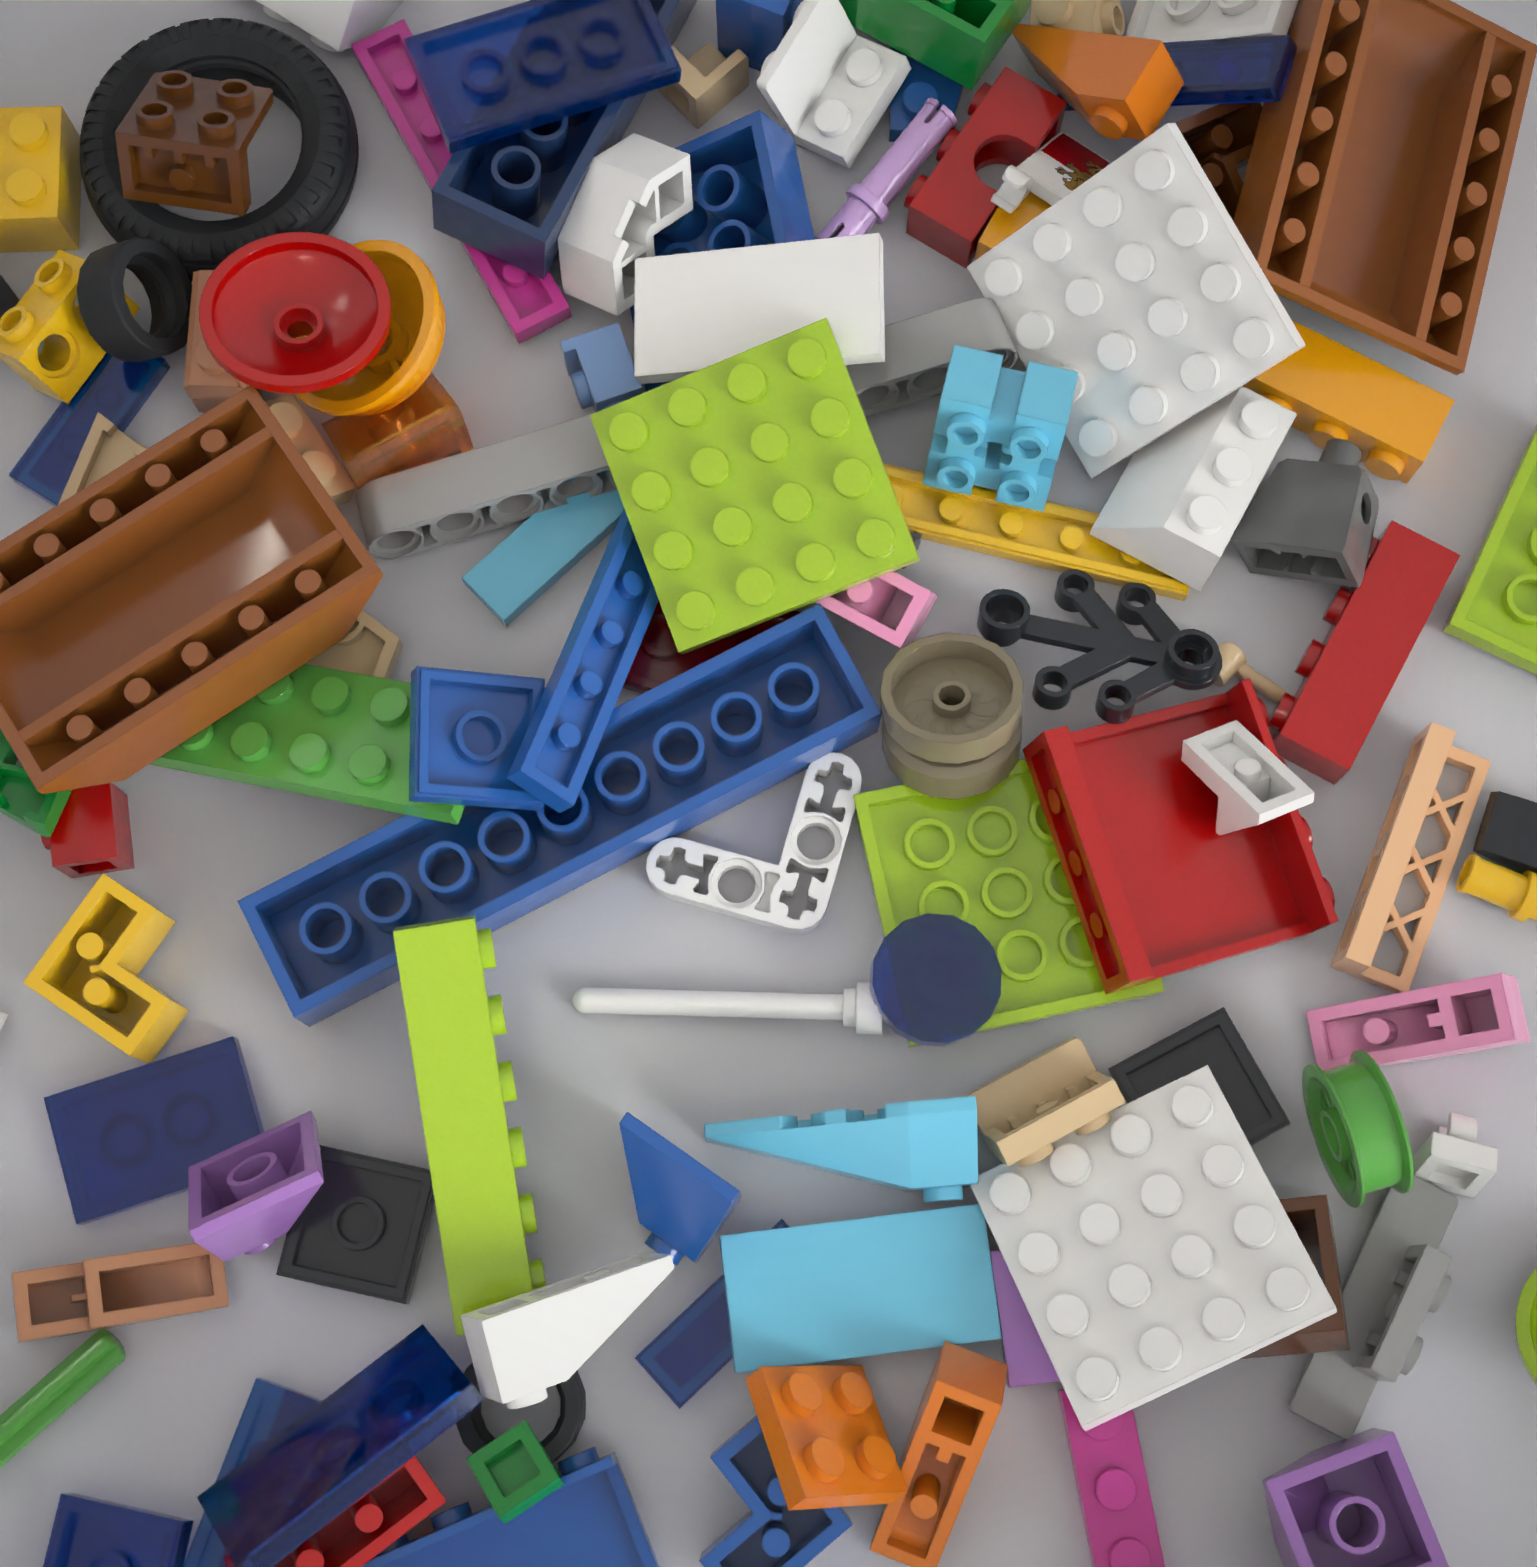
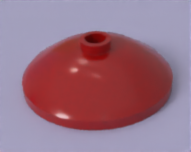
M288 232L270 235L237 249L225 258L212 272L203 288L199 303V323L202 336L214 360L227 373L239 381L258 389L277 393L318 391L351 378L364 369L379 353L388 336L392 319L388 285L377 265L355 246L332 236L311 232Z

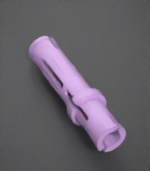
M931 97L928 98L922 109L861 184L853 183L845 192L847 201L825 228L815 236V239L867 234L875 223L883 224L890 215L888 212L889 205L949 131L957 126L958 120L953 112L944 104L938 111L936 108L939 106V101Z

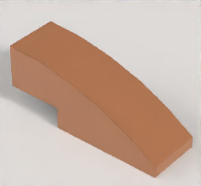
M197 1243L87 1259L79 1263L13 1272L11 1275L18 1344L229 1307L224 1261Z

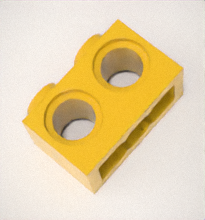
M58 250L53 258L45 261L39 267L34 276L33 284L17 305L6 311L0 318V359L35 390L69 404L105 356L106 352L89 334L80 314L79 303L75 306L79 271L86 259ZM125 294L127 305L134 317L140 307ZM44 340L43 349L38 355L39 345Z

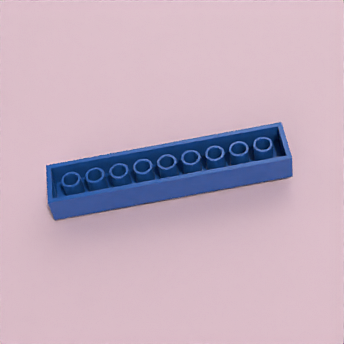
M819 603L614 708L573 807L559 813L545 803L538 811L465 805L458 825L404 815L237 902L293 1017L311 1027L400 980L393 930L396 927L476 915L477 928H491L492 933L650 851L661 840L677 837L808 769L811 762L830 752L838 753L877 733L881 711Z

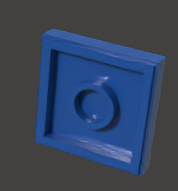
M416 666L411 672L409 801L534 811L544 806L542 801L507 779V775L544 693L545 679Z

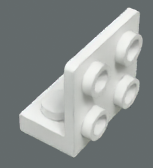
M804 0L796 9L792 25L779 46L765 59L757 80V87L783 128L794 137L795 144L850 169L912 68L905 55L857 35L839 0Z

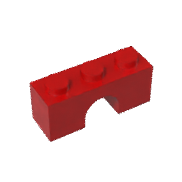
M1006 66L992 86L984 82L969 105L967 115L971 117L961 131L952 128L940 145L936 155V161L939 163L929 177L923 174L919 175L911 186L904 201V206L909 209L906 233L967 269V266L970 265L976 256L978 241L998 207L990 201L993 194L997 191L982 182L976 172L992 164L1013 165L1015 167L1020 165L1060 132L1067 102Z

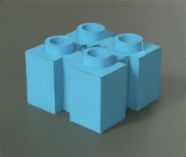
M954 344L941 394L934 435L922 485L970 496L973 485L997 490L995 498L997 502L1044 512L1056 461L1059 458L1069 421L1078 372L1028 361L1026 372L1001 367L1004 355Z

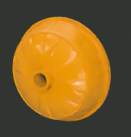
M367 240L353 244V246L364 252L377 265L385 278L391 299V326L379 353L357 374L332 387L307 393H294L302 402L321 413L335 416H368L387 411L412 396L427 380L438 361L445 336V310L442 299L437 290L434 276L426 263L411 249L397 242Z

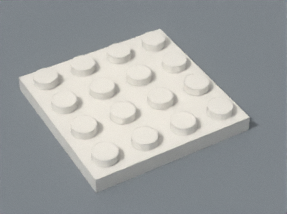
M1166 123L967 266L983 296L993 299L997 304L1015 350L1026 369L1028 361L1078 372L1065 435L1091 479L1104 473L1306 346L1176 123Z
M1208 1065L1111 1111V1121L1091 1133L1077 1135L1073 1131L1052 1143L1054 1151L1039 1162L1025 1167H1019L1017 1162L1010 1166L1003 1163L978 1175V1183L970 1185L1079 1423L1085 1431L1337 1313L1330 1294Z

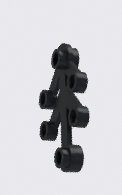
M1075 569L1063 572L1057 580L1054 594L1055 602L1065 611L1079 612L1091 627L1031 615L1027 600L1018 592L1009 589L993 590L987 593L980 602L977 627L985 640L993 642L1000 647H1007L1019 639H1025L1086 653L1059 667L1047 666L1038 671L1033 685L1032 696L1034 701L1044 709L1058 710L1065 707L1070 700L1073 689L1128 662L1150 667L1126 681L1109 680L1101 685L1095 703V710L1097 715L1108 723L1121 724L1128 721L1133 714L1136 703L1172 685L1185 690H1201L1212 685L1220 675L1222 656L1216 641L1209 634L1200 630L1185 629L1180 631L1156 603L1154 591L1142 583H1129L1121 588L1115 607V614L1095 591L1094 581L1089 574ZM1076 588L1083 593L1074 594L1066 589ZM1128 601H1137L1144 606L1135 607L1130 605ZM1123 622L1129 625H1143L1154 641L1135 637ZM1053 684L1062 690L1058 692L1050 691L1044 685ZM1117 698L1125 704L1121 706L1114 705L1107 701V699Z

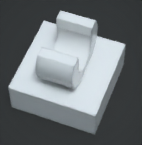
M1451 1112L1448 1116V1127L1439 1126L1437 1132H1432L1413 1155L1414 1175L1444 1191L1475 1198L1497 1173L1499 1148L1475 1142L1478 1131V1120L1476 1118Z

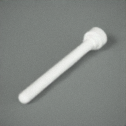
M857 982V988H844V994L583 987L574 993L572 1003L574 1008L581 1013L843 1020V1027H856V1034L882 1035L883 982Z

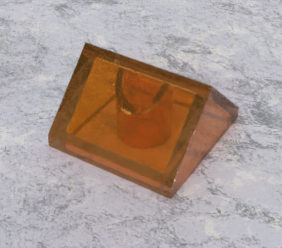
M432 372L412 396L387 411L368 416H335L321 424L357 490L374 479L467 452L474 448L458 405Z

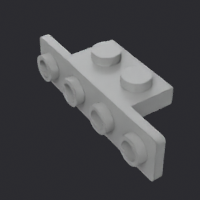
M1415 1175L1413 1186L1407 1193L1401 1194L1392 1187L1387 1188L1342 1285L1350 1350L1310 1354L1288 1402V1409L1292 1413L1341 1439L1348 1440L1352 1438L1377 1381L1396 1382L1400 1373L1407 1375L1412 1370L1423 1347V1338L1417 1336L1426 1314L1428 1311L1435 1313L1440 1308L1450 1289L1451 1277L1446 1275L1445 1272L1452 1257L1438 1250V1247L1458 1206L1456 1196Z

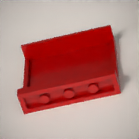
M1251 679L1240 681L1225 693L1132 716L1128 721L1121 724L1105 723L1070 732L1067 725L1047 730L1022 749L1106 995L1310 935L1338 922L1334 910L1335 897L1333 889L1327 879L1321 874L1312 849L1313 838L1311 829L1307 821L1300 816L1298 809L1256 826L1218 835L1216 833V820L1219 797L1181 761L1183 740L1237 720L1287 766L1285 761L1278 756L1268 729L1269 716L1266 706L1256 696Z

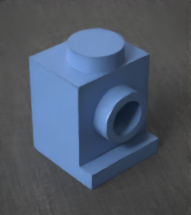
M618 322L560 341L565 367L569 377L571 376L574 390L582 409L593 406L596 413L643 393L642 385L634 377V363Z

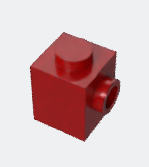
M113 783L73 789L51 837L41 836L44 847L47 850H51L52 867L70 878L134 869L127 795Z

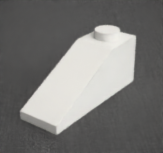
M644 1251L460 1315L481 1396L502 1404L506 1403L508 1409L527 1407L548 1397L546 1388L567 1381L674 1269L672 1256Z

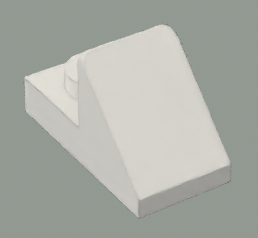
M1237 720L1183 740L1181 761L1219 797L1216 820V833L1218 835L1262 824L1314 802L1315 792Z

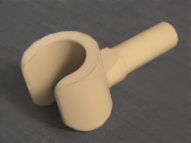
M1227 642L1218 645L1222 656V668L1218 679L1213 683L1214 685L1222 687L1235 675L1240 681L1251 679L1255 690L1278 703L1284 692L1287 693L1286 690L1248 665L1245 654L1237 645Z

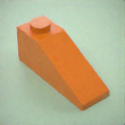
M1019 23L1012 31L1013 36L1036 73L1098 133L1109 139L1117 140L1124 137L1144 140L1155 132L1185 83L1162 40Z
M944 1340L898 1464L908 1492L893 1503L884 1504L871 1541L870 1551L911 1567H937L1001 1410L1008 1370L1007 1364Z

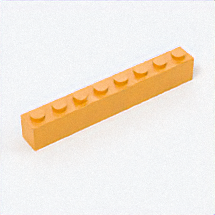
M1029 192L1011 214L998 206L978 241L975 260L1052 205ZM1292 320L1306 346L1243 386L1297 413L1291 427L1309 435L1310 440L1316 446L1324 449L1327 441L1330 439L1347 440L1361 450L1362 457L1360 461L1364 462L1365 467L1371 473L1383 479H1398L1407 484L1423 464L1455 400Z

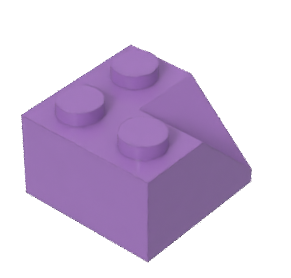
M1377 1428L1353 1435L1348 1440L1343 1439L1311 1451L1263 1480L1274 1541L1284 1567H1449L1396 1435L1392 1431Z

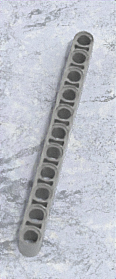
M983 297L971 299L885 325V362L846 365L865 417L941 395L954 344L1004 355L1001 367L1011 369L1016 363L1018 355L995 301L991 298ZM591 414L367 482L357 491L356 502L370 553L380 559L406 557L525 521L535 513L567 505L566 498L590 492L591 498L616 491L617 487L590 418ZM606 471L607 474L601 477L600 472Z

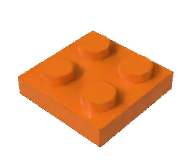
M862 1365L761 1366L745 1379L789 1511L891 1504L908 1492Z

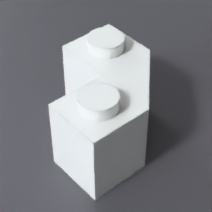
M633 133L592 159L557 239L563 293L616 316L634 305L635 258L654 257V235L693 210L690 154Z

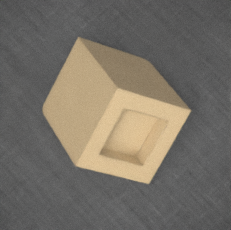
M707 43L686 59L672 45L655 59L658 92L697 130L749 86V59L740 49H737L726 58L712 44Z

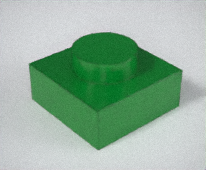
M523 1420L466 1458L495 1513L504 1524L564 1485L535 1432L526 1420Z

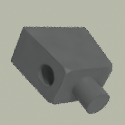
M1330 439L1327 441L1319 461L1287 458L1277 464L1231 537L1250 573L1360 588L1379 510V501L1365 470L1358 466L1362 452L1355 444L1344 439Z

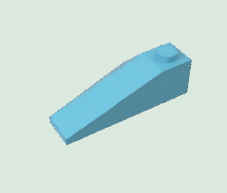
M976 1096L885 1104V1108L877 1109V1114L864 1115V1110L844 1108L811 1114L810 1120L797 1121V1116L784 1115L704 1124L705 1139L708 1143L906 1192L923 1191L924 1203L962 1200V1187H971L970 1185L978 1183Z

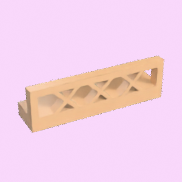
M1431 722L1414 737L1330 965L1332 968L1394 993L1406 992L1410 989L1491 764L1490 760L1452 746L1456 731ZM1445 762L1470 772L1462 794L1442 802L1436 786ZM1458 805L1451 821L1446 809ZM1434 815L1444 834L1445 842L1441 852L1421 859L1415 843L1424 818ZM1437 862L1432 878H1430L1425 867ZM1413 872L1425 897L1420 910L1400 918L1393 903L1403 876ZM1416 920L1409 937L1404 925ZM1390 930L1393 931L1404 954L1397 975L1371 965L1382 934Z

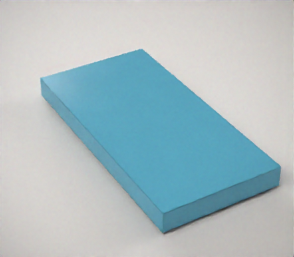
M979 1204L719 1236L735 1373L755 1371L761 1366H794L941 1347L944 1340L956 1345L1002 1339L986 1221Z

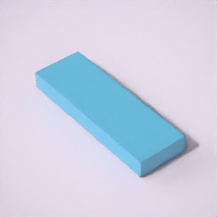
M606 471L600 472L601 477L604 476V475H606L607 472H606ZM618 490L591 498L590 492L566 498L567 505L531 515L462 577L464 584L507 627L615 529L624 508Z

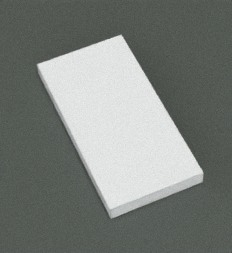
M872 233L635 258L634 377L640 384L674 381L826 317L831 325L846 365L885 362L883 240L880 234Z

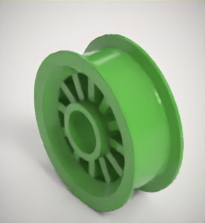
M1356 1050L1352 1052L1349 1063L1323 1071L1316 1064L1306 1065L1302 1074V1090L1308 1122L1323 1165L1342 1199L1349 1206L1357 1208L1363 1204L1365 1194L1388 1187H1392L1401 1194L1409 1192L1413 1186L1414 1167L1408 1134L1394 1094L1374 1059L1367 1052Z

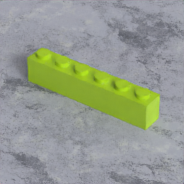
M476 915L400 926L393 930L456 1336L465 1335L460 1315L546 1286L542 1258L529 1260L526 1234L538 1233L532 1192L519 1194L515 1168L528 1166L522 1126L508 1127L505 1102L517 1100L511 1060L498 1062L494 1036L507 1034L501 994L488 996L484 969L497 967L491 928H477Z

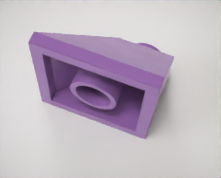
M310 1110L188 1167L189 1233L198 1245L226 1262L243 1253L253 1255L262 1252L270 1247L278 1237L290 1230L324 1182L317 1120L312 1111Z

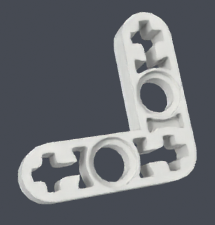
M830 752L810 763L805 773L779 865L688 839L671 837L657 843L647 857L646 871L651 886L658 894L668 899L787 933L804 934L814 930L821 924L827 911L855 813L853 795L859 794L861 791L862 775L858 765L852 758L835 752ZM831 769L842 771V782L851 786L849 791L845 789L838 790L832 806L831 814H844L842 822L825 813L805 812L808 804L820 810L824 785L815 780L817 776L822 778L828 777ZM813 826L826 829L834 840L832 852L827 857L819 860L805 857L799 851L797 845L799 835L805 829ZM675 853H682L685 855V864L689 869L703 873L704 860L716 862L708 876V894L696 893L700 887V880L687 875H680L676 884L667 883L665 871L658 867L660 861L671 862ZM790 864L806 873L827 874L826 880L823 883L812 876L808 889V901L817 905L814 912L804 910L800 920L788 917V906L780 902L782 895L791 897L795 894L799 882L800 873H787ZM741 869L748 872L754 878L755 890L749 899L740 903H732L721 896L718 890V882L727 871Z

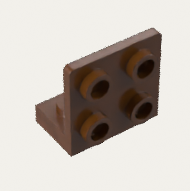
M181 70L154 73L115 131L123 199L245 216L251 205L247 147L274 102L273 90L267 87L253 86L250 82L243 79L219 81L192 77L191 74Z

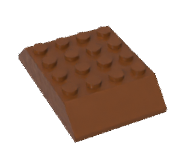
M1299 0L1283 47L1277 48L1233 220L1273 290L1286 298L1456 376L1463 373L1466 367L1533 72L1537 45L1450 0Z
M249 385L0 541V729L36 790L41 794L113 783L129 778L346 638L382 579V571L255 387Z

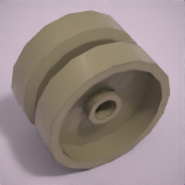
M946 632L919 638L894 655L883 671L880 688V707L883 718L881 729L882 749L889 769L907 787L930 797L961 799L985 793L1007 779L1019 761L1022 740L1021 715L1024 681L1015 660L993 642L973 634Z

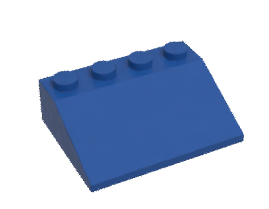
M757 110L675 148L690 154L693 210L654 235L655 256L815 240L794 137L762 111ZM633 305L632 307H630V311H631L632 322H633V327H634V305ZM669 382L644 384L645 390L647 392Z

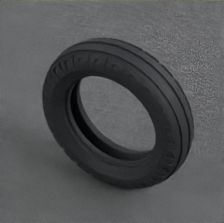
M207 18L180 23V26L177 27L175 25L149 36V39L146 41H140L124 53L121 59L117 60L106 72L90 98L81 128L79 155L82 180L95 214L117 243L134 237L155 239L169 248L185 267L191 282L193 281V272L198 270H215L234 251L260 238L288 232H311L328 235L338 222L351 196L358 168L359 144L356 122L348 98L334 74L316 54L293 37L270 26L253 21H243V19L213 18V20H209ZM181 70L191 74L192 77L219 81L243 79L250 82L253 86L271 88L273 95L284 102L300 121L302 133L301 151L297 165L290 179L280 192L266 204L245 214V216L219 221L190 219L172 213L157 203L123 199L115 131L154 73Z

